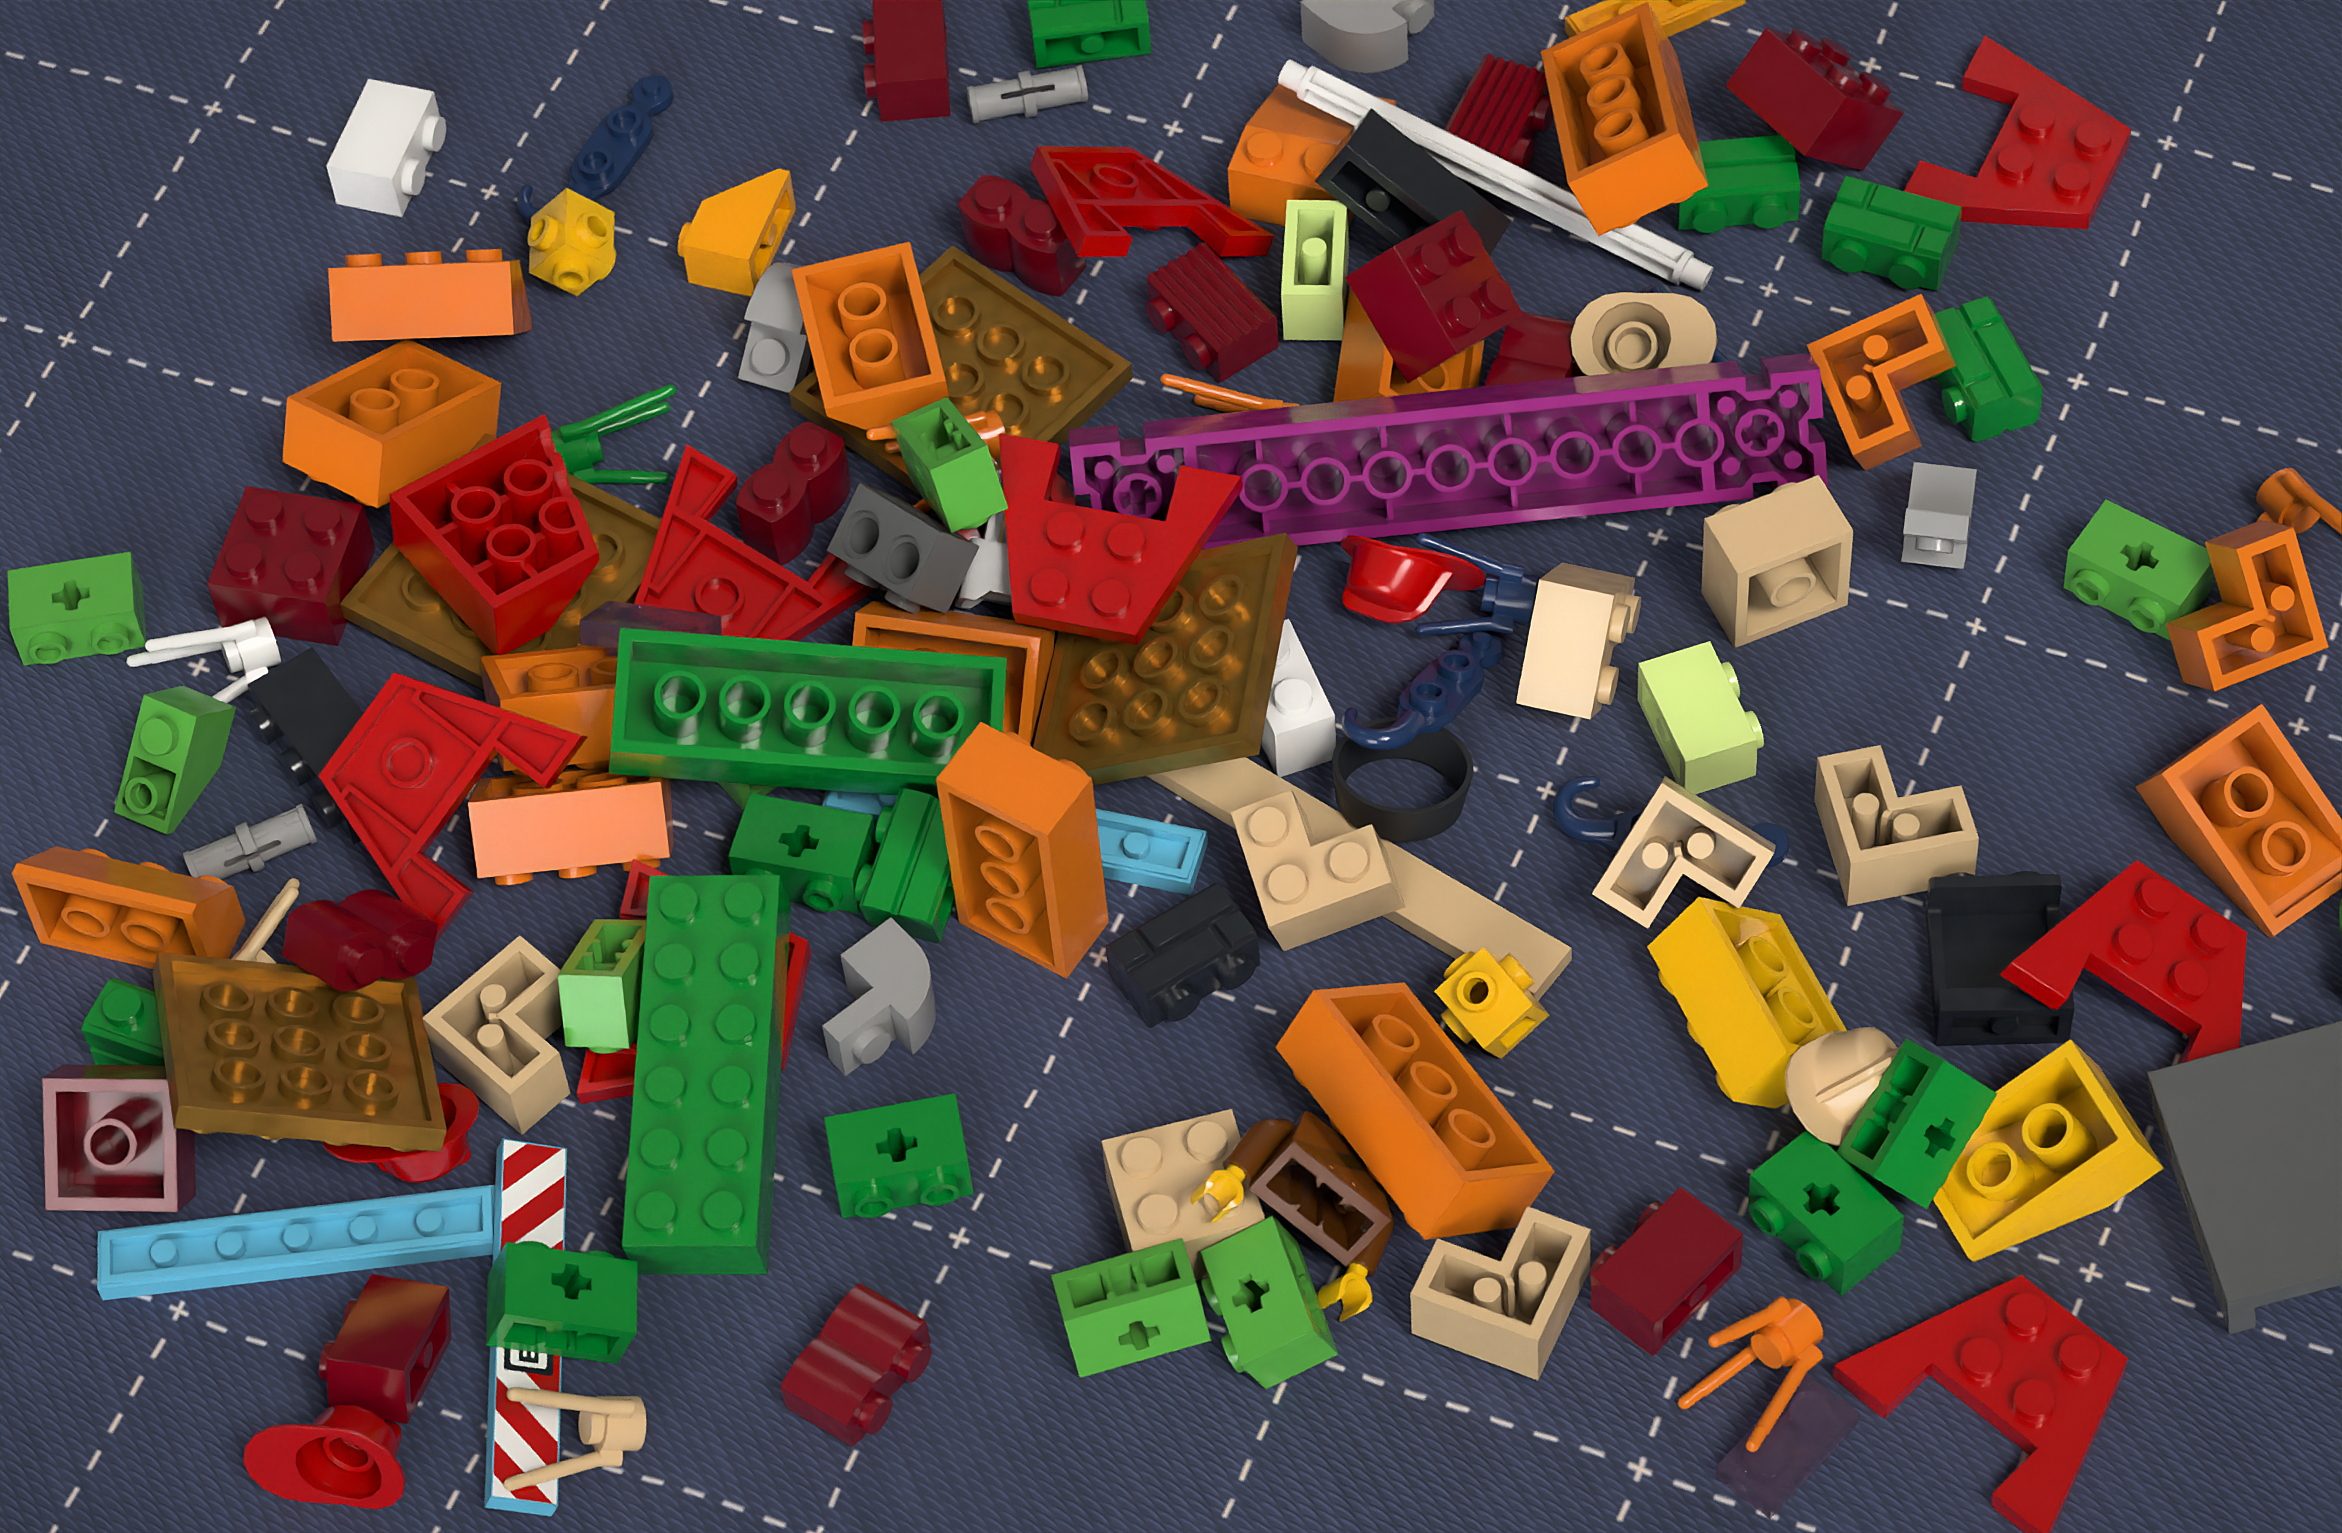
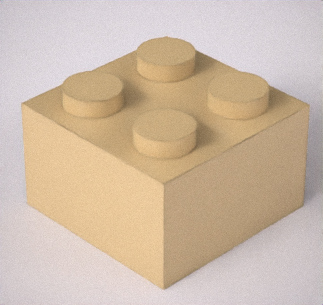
M1817 475L1799 483L1783 484L1770 494L1741 505H1728L1717 511L1714 515L1704 518L1701 593L1734 648L1848 605L1853 529L1820 476Z
M1232 1109L1102 1140L1106 1180L1127 1253L1183 1238L1194 1278L1197 1280L1209 1276L1200 1251L1265 1220L1259 1197L1249 1190V1183H1241L1244 1190L1242 1201L1219 1222H1211V1219L1219 1212V1203L1213 1195L1206 1193L1194 1205L1190 1202L1191 1193L1214 1171L1225 1170L1222 1164L1223 1161L1241 1140Z

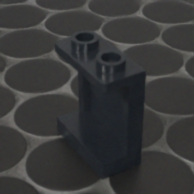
M2019 871L2011 875L1974 876L1970 873L1957 872L1945 877H1932L1929 879L1925 916L1936 1046L2066 1043L2070 1040L2074 1015L2073 989L2068 999L2057 1010L2055 1008L2052 1010L1999 975L2012 961L2061 922L2060 898L2062 885L2060 875Z

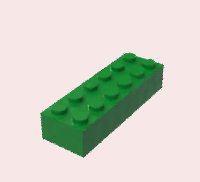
M620 628L609 774L898 795L900 789L907 788L939 798L936 778L978 724L982 722L1003 733L1007 658Z
M780 875L650 876L622 1248L628 1260L638 1261L637 1275H768L791 904Z

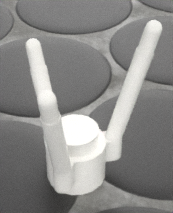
M266 617L249 620L230 627L150 639L145 643V648L148 652L134 654L127 658L128 666L137 667L222 649L230 673L240 670L244 673L243 677L212 696L225 703H229L249 690L247 684L268 673L267 668L281 664L277 643Z

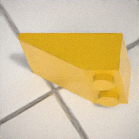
M2070 1039L1996 1091L1997 1095L1985 1113L1982 1123L1974 1131L1950 1170L1947 1180L1933 1198V1201L1967 1257L1975 1262L2109 1207L2164 1169L2101 1068Z

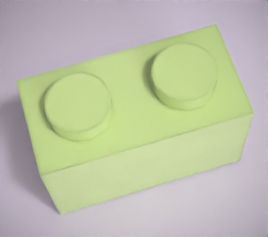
M1287 200L1281 287L1284 340L1342 341L1346 316L1347 280L1345 277L1348 276L1349 235L1347 207L1338 200Z
M1710 641L1638 663L1637 700L1677 784L1695 795L1756 776L1757 749L1764 746L1763 733L1757 716L1753 711L1744 712L1738 700L1740 689L1733 667L1729 662L1720 663Z

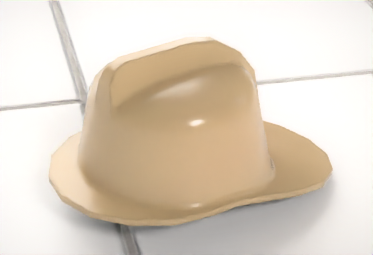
M1621 292L1605 294L1590 302L1576 318L1571 333L1572 355L1581 371L1587 376L1706 364L1712 361L1717 345L1716 324L1707 308L1692 297L1674 293Z
M1860 1027L1845 1032L1831 1031L1800 1047L1789 1058L1785 1071L1786 1093L1793 1111L1804 1127L1819 1140L1840 1146L1873 1091L1879 1085L1881 1078L1900 1047L1897 1048L1884 1032L1875 1027Z

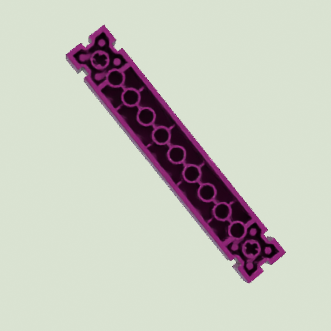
M1810 353L1760 358L1761 373L1747 375L1743 374L1736 361H1725L1143 422L1144 437L1119 440L1118 425L1070 429L1068 432L1075 495H1091V500L1076 502V505L1166 521L1180 465L1241 476L1243 489L1202 550L1281 533H1287L1292 541L1299 546L1341 541L1342 537L1348 535L1376 538L1754 498L1753 483L1770 481L1774 489L1783 484L1799 483L1817 475L1820 476L1828 489L1825 441L1814 425L1808 426V419L1823 418L1820 368Z

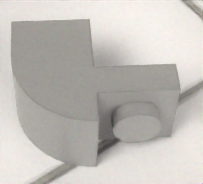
M1303 0L1300 2L1302 41L1331 64L1344 70L1359 73L1382 72L1408 61V36L1423 30L1434 17V0Z
M774 263L758 281L744 317L745 320L752 321L738 379L787 393L805 379L811 350L791 269L802 266L791 263Z
M1914 462L1909 504L1905 514L1901 562L1959 569L1965 568L1977 469Z
M889 918L840 955L847 990L857 1000L822 1027L829 1060L845 1076L861 1064H869L880 1058L895 1039L913 1055L929 1038L935 1024L936 1001L927 957L916 941L892 918Z

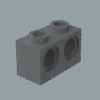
M859 483L827 551L848 563L844 571L847 576L874 589H878L880 584L887 587L888 590L884 598L894 605L914 614L920 611L922 605L947 614L980 546L957 532L951 533L944 524L899 497Z

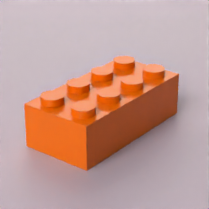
M1648 2L1541 51L1567 182L1598 236L1616 228L1628 227L1640 217L1670 203L1685 201L1695 192L1708 187L1677 53Z
M980 722L936 778L959 923L1067 979L1109 923L1092 778L1072 761L1066 759H1059L1057 761L1032 748L1020 735L1011 731H1004L1002 733Z
M1405 982L1313 990L1275 1047L1292 1068L1296 1080L1309 1090L1329 1116L1330 1123L1334 1129L1347 1139L1366 1164L1369 1174L1382 1184L1404 1213L1407 1223L1424 1240L1515 1228L1521 1220L1526 1207L1531 1206L1555 1172Z

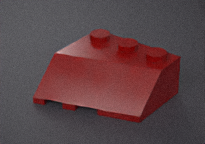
M545 414L389 494L394 545L494 655L507 654L551 630L600 561L599 551L578 498H575L569 484L566 466L561 454L557 453L551 437V428Z

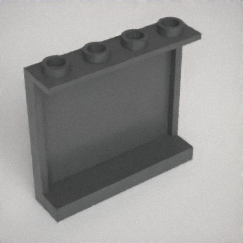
M2342 1021L2147 1072L2150 1107L2229 1335L2256 1328V1307L2342 1285Z

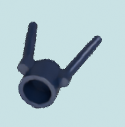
M1425 533L1417 535L1416 541L1418 544L1440 553L1464 559L1481 570L1488 572L1486 573L1485 584L1473 590L1482 592L1480 610L1492 612L1491 617L1420 623L1415 628L1418 635H1446L1484 631L1512 635L1514 622L1530 623L1537 576L1524 574V566L1502 563Z

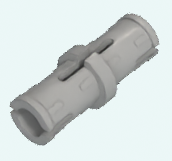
M1082 65L1032 76L1029 70L1017 72L1016 79L966 87L973 124L979 123L982 120L1024 113L1025 118L1038 116L1037 110L1081 101L1082 103L1088 102V92ZM1052 89V90H1050V91H1045V92H1040V93H1032V92H1038V91H1043V90ZM1020 95L1019 97L1008 98V99H1002V98H1006V97H1012V96Z
M301 803L296 805V808L250 827L246 821L234 826L236 833L190 852L188 850L183 853L192 877L198 878L202 875H209L222 880L249 868H252L254 873L266 868L264 862L306 844H313L318 841Z

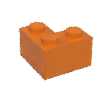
M1922 294L1807 344L1811 356L1820 368L1821 381L1851 453L1865 471L1922 446L1900 390L1956 366L1934 311Z
M2263 520L2205 541L2222 602L2166 623L2183 683L2214 692L2328 648L2294 527Z

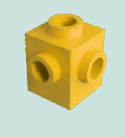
M568 188L563 190L531 217V227L527 237L528 245L530 246L529 273L575 296H579L597 280L604 279L612 270L616 259V251L614 249L615 212Z
M1484 947L1476 953L1469 951L1457 958L1444 973L1446 981L1434 991L1448 1007L1441 1014V1017L1451 1030L1466 1044L1475 1038L1484 1050L1500 1059L1549 1016V1013L1528 990L1536 981L1525 967L1511 953H1508L1501 959Z

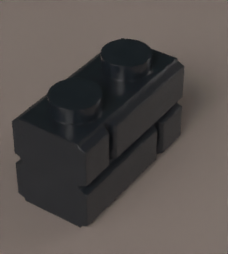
M1219 883L1210 885L1106 945L1108 970L1112 981L1125 998L1131 1001L1134 1010L1148 1028H1152L1166 1019L1176 1022L1188 1017L1196 1010L1202 998L1221 987L1226 990L1240 987L1251 978L1255 968L1260 965L1259 939L1256 930L1242 912L1235 908L1234 902Z

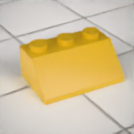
M1698 897L1647 946L1660 969L1658 976L1662 985L1669 993L1675 996L1688 1019V1032L1704 1048L1717 1071L1715 1076L1717 1084L1734 1102L1773 1109L1790 1103L1786 1093L1785 1071L1789 1058L1800 1047L1831 1031H1847L1780 914L1744 906L1737 908L1730 903Z

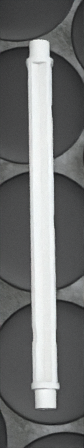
M1288 60L1279 75L1278 83L1297 92V98L1354 126L1372 108L1455 176L1677 285L1683 282L1699 291H1703L1711 277L1713 267L1694 258V252L1635 223L1628 227L1613 229L1598 236L1573 193L1319 68L1311 66L1308 69L1292 60Z

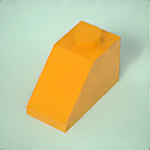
M776 169L702 200L692 223L686 222L683 225L678 240V254L680 257H684L689 283L749 297L752 296L758 281L770 267L796 211L790 171Z

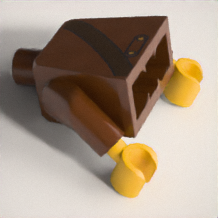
M1305 1110L1293 1123L1286 1118L1263 1119L1256 1122L1223 1161L1222 1164L1225 1170L1214 1171L1191 1193L1190 1202L1194 1205L1206 1193L1213 1195L1219 1203V1212L1211 1219V1222H1219L1242 1201L1244 1190L1241 1183H1249L1250 1191L1347 1268L1345 1275L1322 1286L1318 1292V1299L1322 1309L1336 1303L1341 1298L1343 1311L1340 1314L1339 1321L1342 1322L1367 1309L1372 1302L1371 1288L1365 1278L1375 1275L1395 1225L1394 1215L1389 1209L1384 1187L1369 1174L1366 1164L1350 1143L1313 1113Z

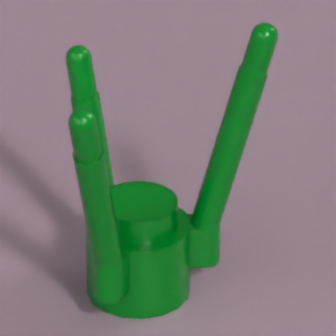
M672 384L665 385L582 421L551 430L552 440L557 453H560L567 473L589 484L667 483L670 479L667 472L595 469L594 464L605 461L600 437L669 412L670 404L668 402H657L673 396L676 393V387Z

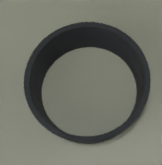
M1397 717L1379 718L1360 725L1372 729L1387 728L1396 722ZM1445 728L1435 733H1420L1409 744L1393 750H1374L1363 747L1350 740L1345 734L1337 743L1332 757L1336 801L1343 816L1358 829L1372 824L1379 838L1390 841L1408 842L1424 840L1449 829L1462 812L1474 771L1472 757L1467 747L1458 737ZM1390 758L1410 759L1437 769L1452 783L1456 793L1440 803L1427 807L1412 809L1393 808L1374 803L1360 796L1346 783V780L1356 769L1373 761Z

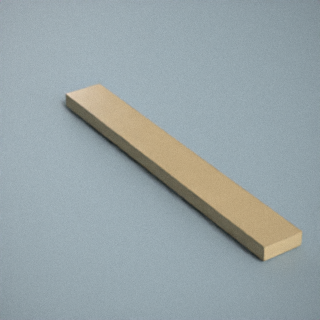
M1246 757L1146 776L1234 829L1236 827L1230 811L1292 789L1307 815L1316 844L1358 829L1342 813ZM1381 839L1387 850L1405 904V908L1385 914L1383 917L1454 959L1469 951L1476 953L1482 947L1488 949L1501 959L1508 953H1511L1536 981L1528 990L1537 1001L1540 1000L1571 962L1572 948L1390 841Z

